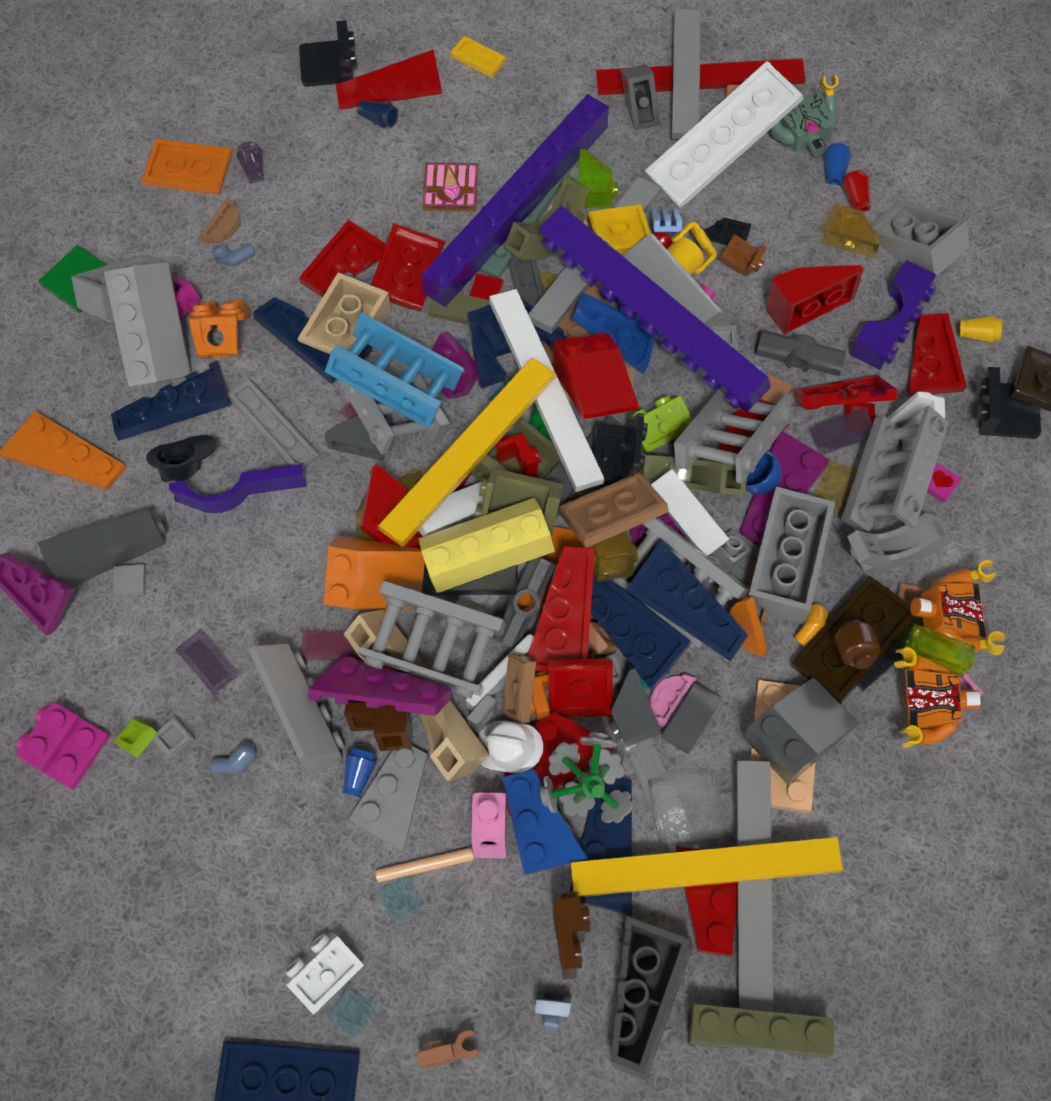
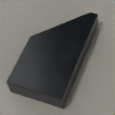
M723 218L703 230L711 242L727 245L734 234L747 241L751 224Z

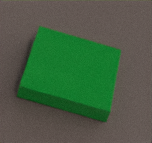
M76 245L38 282L43 288L76 312L81 313L83 310L77 307L71 276L107 265Z

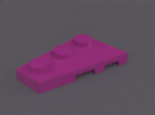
M9 552L0 554V588L45 635L52 634L58 628L74 587Z

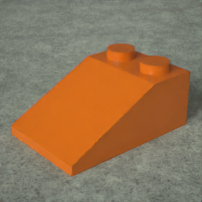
M337 536L328 546L323 605L348 609H387L386 599L379 593L383 581L423 593L425 561L421 549ZM404 606V609H414L408 606Z

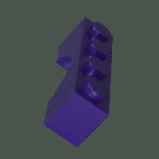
M906 260L894 278L889 291V295L898 306L899 313L886 321H867L854 341L850 355L879 370L882 369L885 362L891 364L899 350L895 347L898 341L901 343L905 342L911 331L908 325L911 321L916 323L922 314L924 307L921 304L923 301L929 303L937 288L933 286L937 274Z

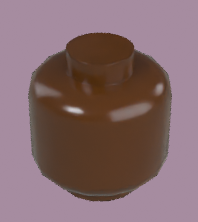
M859 620L848 621L839 628L835 635L834 642L843 664L849 667L867 668L880 655V644L873 627L868 623Z

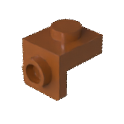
M734 234L718 260L737 273L747 277L752 271L758 272L766 260L763 254L767 247L762 244L756 249Z

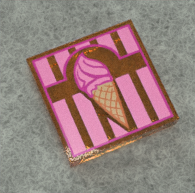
M425 163L423 211L476 212L479 163Z

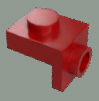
M523 433L516 436H507L496 444V458L499 463L515 457L524 475L530 477L538 476V463H541L539 453L535 446L530 447Z

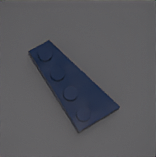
M662 539L626 589L635 598L730 662L748 637V634L718 603Z
M594 568L591 615L630 665L636 669L638 675L648 688L653 691L691 645V641Z
M616 778L613 784H607L604 781V792L610 795L614 790H619L622 793L627 791L631 794L630 801L632 802V780ZM594 798L595 805L590 810L581 847L590 859L583 861L632 857V811L619 823L614 821L605 823L601 819L603 813L601 805L604 800L602 798ZM572 880V882H571V886H570L569 892H574V891H573V880ZM632 892L580 897L581 903L632 917Z

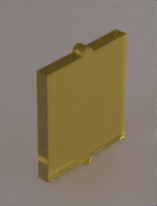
M832 460L827 465L814 496L834 501L833 515H843L857 473L854 466L847 467Z

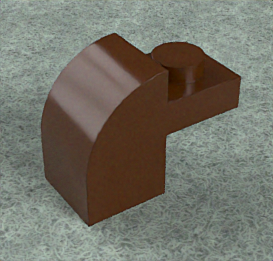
M362 701L349 703L348 705L345 704L344 715L351 732L374 730L373 734L380 751L411 750L413 729L407 712L396 711L394 705H386L378 709L366 707V702Z

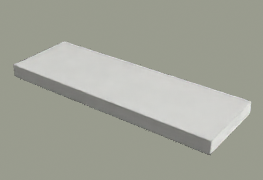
M766 61L645 170V173L656 185L662 187L661 190L681 208L803 100V95Z

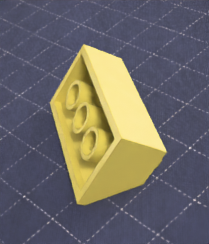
M535 497L418 538L429 576L437 593L555 552L551 534Z

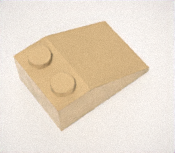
M338 272L299 335L298 341L328 354H331L336 345L348 350L357 339L352 335L359 315L362 312L383 324L385 323L391 312L389 293Z

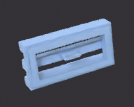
M678 208L672 209V214H669L667 209H662V214H658L656 209H651V222L655 232L682 231V219Z

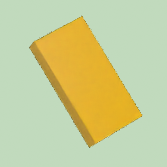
M465 35L450 51V57L491 78L507 62L506 56Z

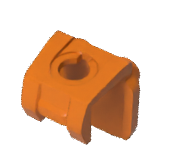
M243 299L227 300V303L221 304V309H219V306H216V301L199 302V305H193V311H190L191 315L188 316L198 357L207 359L212 357L241 356L243 347H238V321L245 320L251 316L250 309L247 308V305H244ZM211 325H217V329L222 332L224 340L221 345L216 346L209 342L208 333L212 330Z

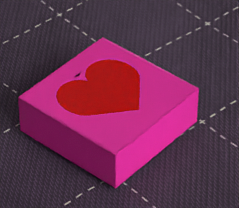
M936 463L927 493L945 503L962 478Z

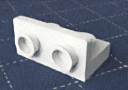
M917 392L890 414L888 419L901 427L920 424L924 409L928 406L945 418V398L934 396L929 392ZM915 437L901 439L902 451L912 449Z
M332 931L328 935L323 933L317 937L310 945L311 951L302 960L297 958L291 962L284 971L286 975L282 978L286 986L313 1015L364 966Z

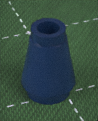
M362 100L358 105L357 112L359 116L384 129L386 127H393L397 122L398 109L391 102Z

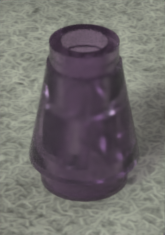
M255 142L241 144L237 149L236 157L249 183L253 184L256 181H264L262 149Z

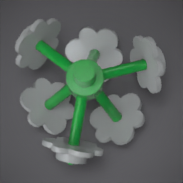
M598 731L596 733H589L588 738H580L581 744L594 746L593 757L589 760L591 772L584 773L576 766L580 760V754L577 752L578 746L575 743L570 745L566 742L561 743L549 757V762L551 763L549 771L551 774L557 775L560 772L566 774L571 770L580 778L579 785L571 781L565 784L563 789L554 790L552 780L548 776L544 777V786L540 787L539 797L543 805L549 807L551 813L558 812L556 805L557 797L559 802L563 804L562 811L567 817L577 815L579 818H584L587 815V810L594 807V798H602L604 800L601 805L603 810L601 819L605 823H611L612 821L619 823L632 811L633 803L630 801L631 794L625 791L622 793L619 790H614L610 795L604 792V781L607 784H613L616 778H622L626 771L624 765L620 763L621 756L617 753L611 754L608 749H605L606 747L617 748L616 743L608 740L609 735Z

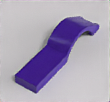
M302 464L242 472L239 481L231 490L221 495L210 497L196 494L188 488L185 481L168 483L169 491L174 493L175 502L205 513H223L232 510L251 494L307 487L306 475Z

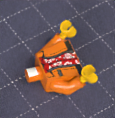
M982 561L977 570L970 571L968 568L949 573L934 581L929 590L922 593L920 598H914L911 602V614L923 617L925 634L937 639L951 652L976 653L986 649L991 655L997 656L1004 651L1005 645H995L992 643L1004 641V633L994 631L989 634L988 639L986 638L979 583L973 582V580L978 579L981 582L988 583L994 579L996 573L984 574L981 570L991 567L993 561Z
M905 647L896 650L897 653L903 655L904 661L894 662L895 667L910 668L905 669L904 674L908 727L899 731L900 734L906 733L910 741L903 743L902 746L909 748L916 744H938L953 734L957 726L961 724L962 710L981 708L979 690L960 691L958 675L952 674L949 668L936 661L916 654L912 648Z

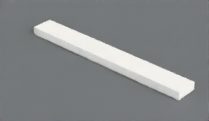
M517 289L490 296L489 303L519 369L521 370L533 357L554 371ZM555 373V379L534 402L575 492L603 484L604 477Z

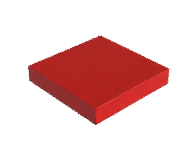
M612 659L548 660L550 714L555 712L563 717L612 716Z

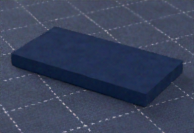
M223 1041L214 1101H355L361 1053Z

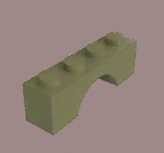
M693 1004L690 1011L689 1045L766 1049L794 1056L828 1059L833 1055L834 1018Z

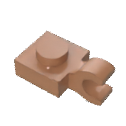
M466 1030L461 1032L452 1045H444V1040L424 1044V1051L416 1052L419 1067L423 1070L459 1059L476 1058L479 1055L477 1049L466 1051L463 1048V1042L466 1039L475 1037L474 1031Z

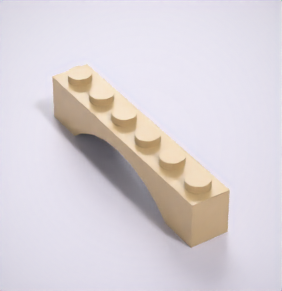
M385 609L359 614L345 631V637L356 652H358L359 646L372 650L386 612ZM394 624L384 655L402 660L408 641L396 624ZM416 655L414 664L427 668L419 656ZM383 664L384 668L391 669L401 673H406L410 676H414L427 681L435 682ZM450 700L436 716L419 714L427 732L430 757L448 782L470 775L489 756L487 750Z

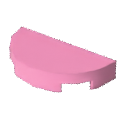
M686 674L664 678L653 690L650 697V705L662 730H666L697 678Z

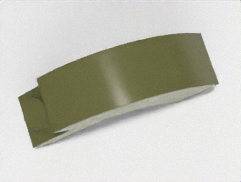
M565 176L550 211L542 219L534 223L513 222L504 248L523 260L534 261L552 256L553 254L541 243L543 238L538 229L561 205L584 223L587 216L581 210L590 188L573 177Z
M645 455L643 468L638 469V473L640 472L650 484L673 469L688 489L732 495H745L747 477L743 483L736 482V466L717 461L697 459L685 470L676 467L675 456Z

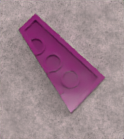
M784 431L777 437L771 452L779 460L782 467V477L776 487L803 494L808 493L830 462V459ZM775 489L764 495H754L740 531V535L761 547Z
M344 655L308 689L309 700L320 701L322 696L335 698V703L347 705L350 700L366 702V707L378 709L382 706L394 705L396 711L436 716L452 698L450 687L384 667L378 669L365 664L364 661Z

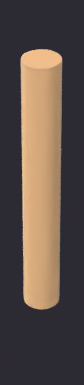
M469 847L377 869L375 873L377 882L380 883L472 861L474 857L472 848Z

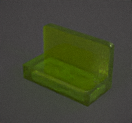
M914 624L904 645V648H912L916 654L936 661L949 668L952 674L960 677L964 676L967 668L972 669L975 663L974 645Z

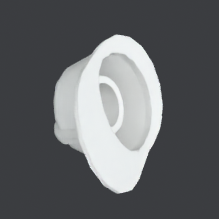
M494 721L486 725L479 733V741L489 753V756L481 765L490 770L508 773L528 771L539 762L543 754L544 743L541 734L534 727L524 723Z

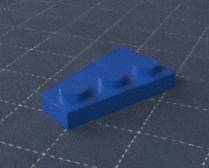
M582 292L577 301L572 319L592 335L595 333H609L619 347L622 358L643 374L648 368L656 339L655 336L649 337L640 328L641 323L634 318L631 321L620 309Z
M532 769L502 777L524 874H531L571 864V862L590 859L579 844L572 828L565 821L558 807L557 813H551L549 807L543 805L539 796L540 787L544 786V782L537 770Z

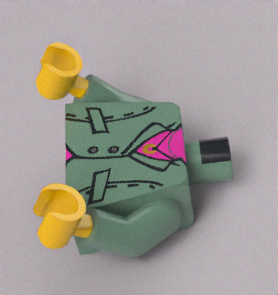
M836 74L832 75V86L827 85L826 76H823L819 86L825 91V96L820 92L804 97L796 107L770 129L772 137L786 146H791L795 152L809 148L814 157L824 155L825 151L828 150L825 142H829L831 132L836 127L838 115L837 95L833 94V89L839 83L838 76Z

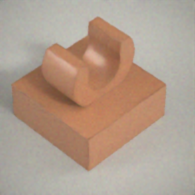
M590 622L589 643L592 644L593 650L588 655V659H598L601 654L610 655L618 649L599 623Z

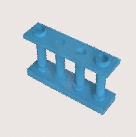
M362 312L359 315L352 335L357 339L348 350L338 345L334 347L325 372L429 429L442 403L436 399L444 386L453 391L455 390L464 368ZM367 344L382 352L374 365L358 357ZM393 358L408 366L400 379L384 371ZM418 372L434 380L426 393L410 385Z

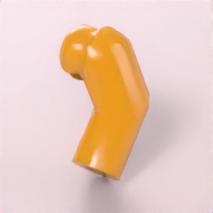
M814 604L811 606L804 626L794 637L804 646L826 624L828 613L823 605Z

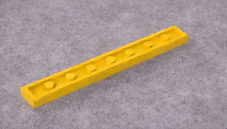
M532 357L378 525L379 530L404 547L555 379V372Z
M838 837L571 862L573 891L578 892L580 897L840 873L843 871Z

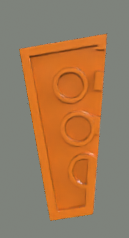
M37 411L30 415L0 450V458L20 462L29 467L43 469L59 476H66L75 481L109 490L127 469L123 463Z

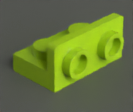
M668 394L653 402L656 407L647 412L645 408H642L629 415L632 421L637 413L644 414V423L648 424L645 441H642L641 449L645 453L678 437L693 421L681 395L671 399ZM631 421L625 423L624 426L627 427Z

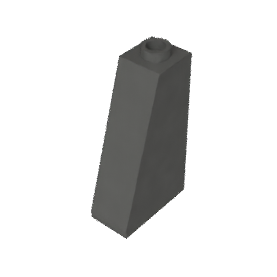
M146 509L37 542L51 573L57 579L74 587L113 569L114 566H120L165 545L162 535L167 532L160 517L154 519L150 511Z

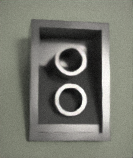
M813 677L774 704L750 724L744 739L765 761H770V767L789 786L858 726L859 723Z

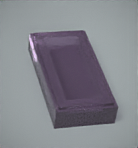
M866 408L812 427L809 431L818 453L826 455L867 440L872 428V422Z
M200 630L175 649L213 696L238 677L233 668Z

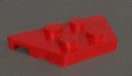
M375 464L369 473L371 477L368 491L365 495V509L361 516L359 528L376 542L399 545L381 532L378 525L409 493V490L378 464ZM417 531L405 546L420 548L418 538L423 536Z
M555 712L532 726L541 734L544 743L543 754L539 762L532 769L537 770L543 782L544 777L548 776L552 780L554 790L576 776L571 770L566 774L560 772L557 775H553L549 771L551 764L549 757L561 743L566 742L569 745L575 743L578 746L577 752L580 754V760L576 766L582 771L589 767V760L593 757L594 746L581 744L580 738H588L589 733L592 731ZM606 747L605 749H608L611 752L615 748ZM504 772V777L517 773ZM508 804V813H509L510 816H511L510 809H509V804Z

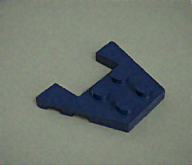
M521 298L529 314L534 307ZM491 305L468 312L467 322L480 387L483 389L505 381L506 372L496 357L510 353L511 349ZM534 326L540 341H545L552 352H554V341L568 338L564 335V330L557 326L552 334Z

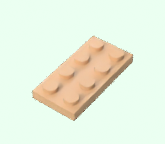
M758 680L754 721L800 686ZM751 747L750 761H765ZM815 763L789 786L770 767L771 808L811 813Z

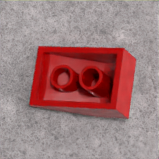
M861 265L801 267L787 273L781 272L772 280L766 311L785 335L854 300L864 268Z
M595 333L590 336L569 337L564 340L554 341L552 367L559 382L583 419L638 410L639 404L620 349L609 333Z

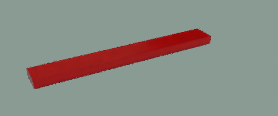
M803 58L700 64L699 90L727 88V85H741L744 78H749L766 61L792 85L805 84L806 76ZM673 65L649 67L654 74L656 92L672 91ZM627 68L596 70L598 95L624 94L620 70Z

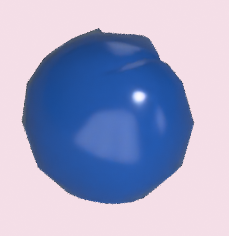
M766 451L757 463L754 472L749 473L747 476L746 491L748 493L764 495L774 490L780 483L782 467L779 460L771 452Z

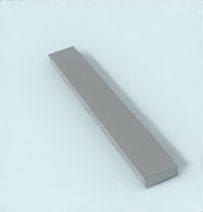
M638 176L613 208L641 204L644 213H646L660 195L662 187ZM566 266L528 315L534 326L552 334L578 301L582 292L584 293L589 287L581 278V272L578 269L574 268L571 270Z
M737 760V847L771 843L770 761ZM772 879L737 882L738 1008L774 1012Z

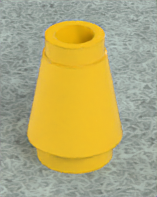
M994 315L960 320L959 337L993 344V341H1001L1002 318H995Z

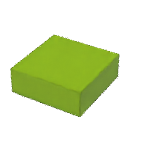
M133 717L115 739L114 743L138 758L156 736L157 732L149 725Z

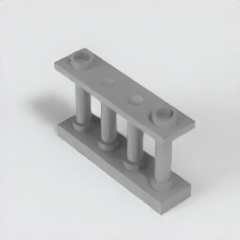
M379 356L364 360L374 365ZM393 358L385 369L389 374L400 379L408 366ZM418 372L410 385L426 393L428 387ZM337 379L368 431L371 442L376 445L381 455L387 454L394 437L423 432L431 444L442 442L450 423L440 407L429 429L415 421L389 426L383 415L397 411L382 403L376 404L372 397Z
M718 390L674 442L676 467L687 470L693 461L699 457L736 466V482L743 483L749 473L754 472L759 460L785 426L792 422L795 410L791 406V394L785 393L776 406L757 402L748 412L767 416L764 421L732 415L737 410H744L740 407L734 409L723 398L725 394ZM727 425L755 433L751 437L720 431L719 429ZM715 441L742 449L736 454L706 447V445Z
M930 406L925 407L920 424L899 428L885 416L875 417L841 520L853 529L870 533L875 517L895 515L909 527H916L949 422ZM915 437L911 450L896 452L901 439ZM907 463L903 476L888 478L891 465ZM899 489L895 502L879 504L883 491Z
M659 517L642 523L648 528L645 532L647 536L620 571L613 567H607L604 571L611 577L610 580L623 590L627 589L632 582L629 578L655 544L659 543L662 539L671 546L670 550L682 562L687 559L695 565L693 575L699 582L702 583L704 580L708 581L711 578L719 584L717 588L719 592L714 598L720 605L724 606L728 599L732 600L734 597L743 599L750 591L747 586ZM650 608L674 629L691 641L690 648L694 649L696 646L698 648L706 647L705 644Z
M383 581L379 593L386 599L385 604L388 606L372 650L359 646L357 653L365 658L364 663L378 669H382L384 664L454 687L453 693L472 699L473 694L482 696L483 689L481 686L473 683L489 638L492 639L493 635L501 637L506 626L504 620ZM404 606L416 609L415 614H417V618L402 660L384 655L399 610H403ZM434 615L445 618L447 626L432 669L430 670L415 665L414 661L429 619H433ZM467 625L476 628L475 633L477 636L462 679L460 680L443 673L459 629H463V626Z

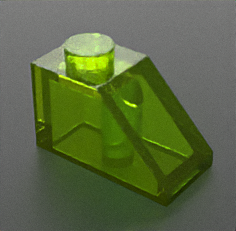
M580 149L579 182L590 188L582 208H612V199L618 198V182H613L612 170L586 149Z

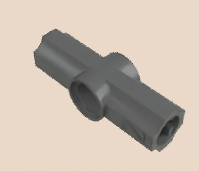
M763 330L756 355L785 362L786 366L790 369L791 367L802 369V372L813 369L840 376L846 351L817 344L813 337L806 334H796L793 337Z
M540 557L527 561L517 582L516 595H508V603L501 616V619L506 624L502 637L493 635V639L512 648H515L521 642L532 616L540 608V599L556 567L555 564ZM528 593L531 599L529 606L525 609H519L517 606L518 598L522 594Z

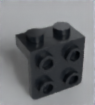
M347 20L336 21L338 40L303 43L299 46L303 86L339 84L353 79L352 67H357L356 53L351 51V47H355L353 31H348Z
M988 367L983 378H979L977 382V395H980L977 419L980 421L981 435L1037 439L1041 434L1040 407L1011 397L1014 384L1000 383V367Z
M637 413L627 428L597 423L595 426L592 453L603 474L604 485H611L629 476H634L638 469L643 468L645 452L641 451L642 441L646 439L648 424L644 423V414Z

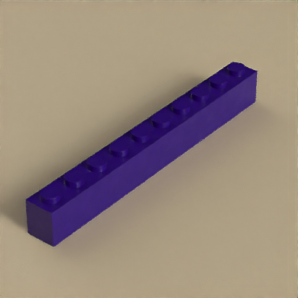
M589 94L579 102L423 272L422 284L425 295L444 307L453 300L507 240L513 222L522 223L607 129L609 106Z
M561 205L538 229L543 238L541 243L552 254L555 251L562 256L560 258L561 261L571 270L574 268L578 269L581 272V278L589 286L592 287L594 284L601 289L599 291L600 294L609 303L617 302L621 306L619 308L620 311L629 320L637 319L641 323L640 328L649 337L657 336L662 341L660 343L661 346L669 354L674 355L677 353L683 358L681 360L682 364L692 373L697 370L703 375L702 380L710 389L715 391L718 388L725 394L723 398L734 409L740 407L747 413L771 388L766 374Z

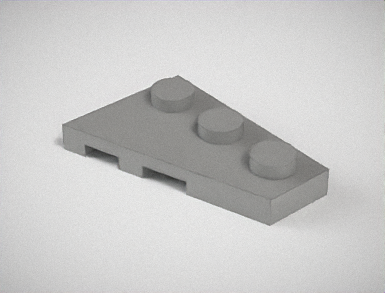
M414 746L411 747V750L404 748L393 750L349 817V822L404 854L427 762V753Z

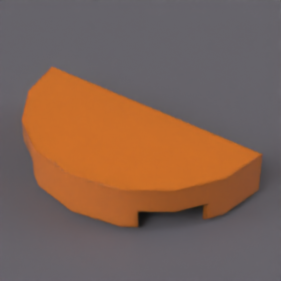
M744 597L731 608L730 615L748 634L742 646L750 653L761 657L768 651L754 597Z

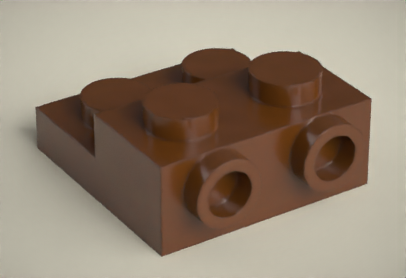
M578 892L562 893L558 895L559 899L553 900V918L563 980L577 978V969L582 968L583 963L580 943L584 942L585 933L590 932L591 922L588 905L581 906Z

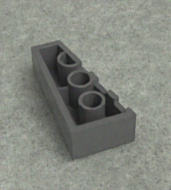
M626 916L621 976L618 987V1003L610 1061L614 1068L647 1081L693 948L691 939Z

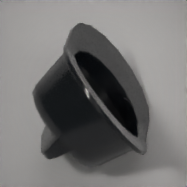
M199 435L178 442L160 445L147 453L146 461L149 465L157 468L163 482L187 480L197 473L201 460L214 452L217 447V441L211 436Z

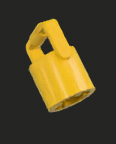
M696 222L686 223L682 227V231L677 232L671 238L673 243L667 248L690 276L693 273L697 275L702 272L717 255L716 250L711 244L712 242ZM689 230L692 231L695 239L708 256L705 259L700 248L690 239L683 237Z

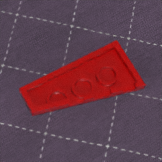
M434 49L336 84L340 110L356 108L362 100L394 102L442 94Z
M564 546L561 549L527 654L529 660L536 661L535 671L549 672L548 660L588 659L595 549Z

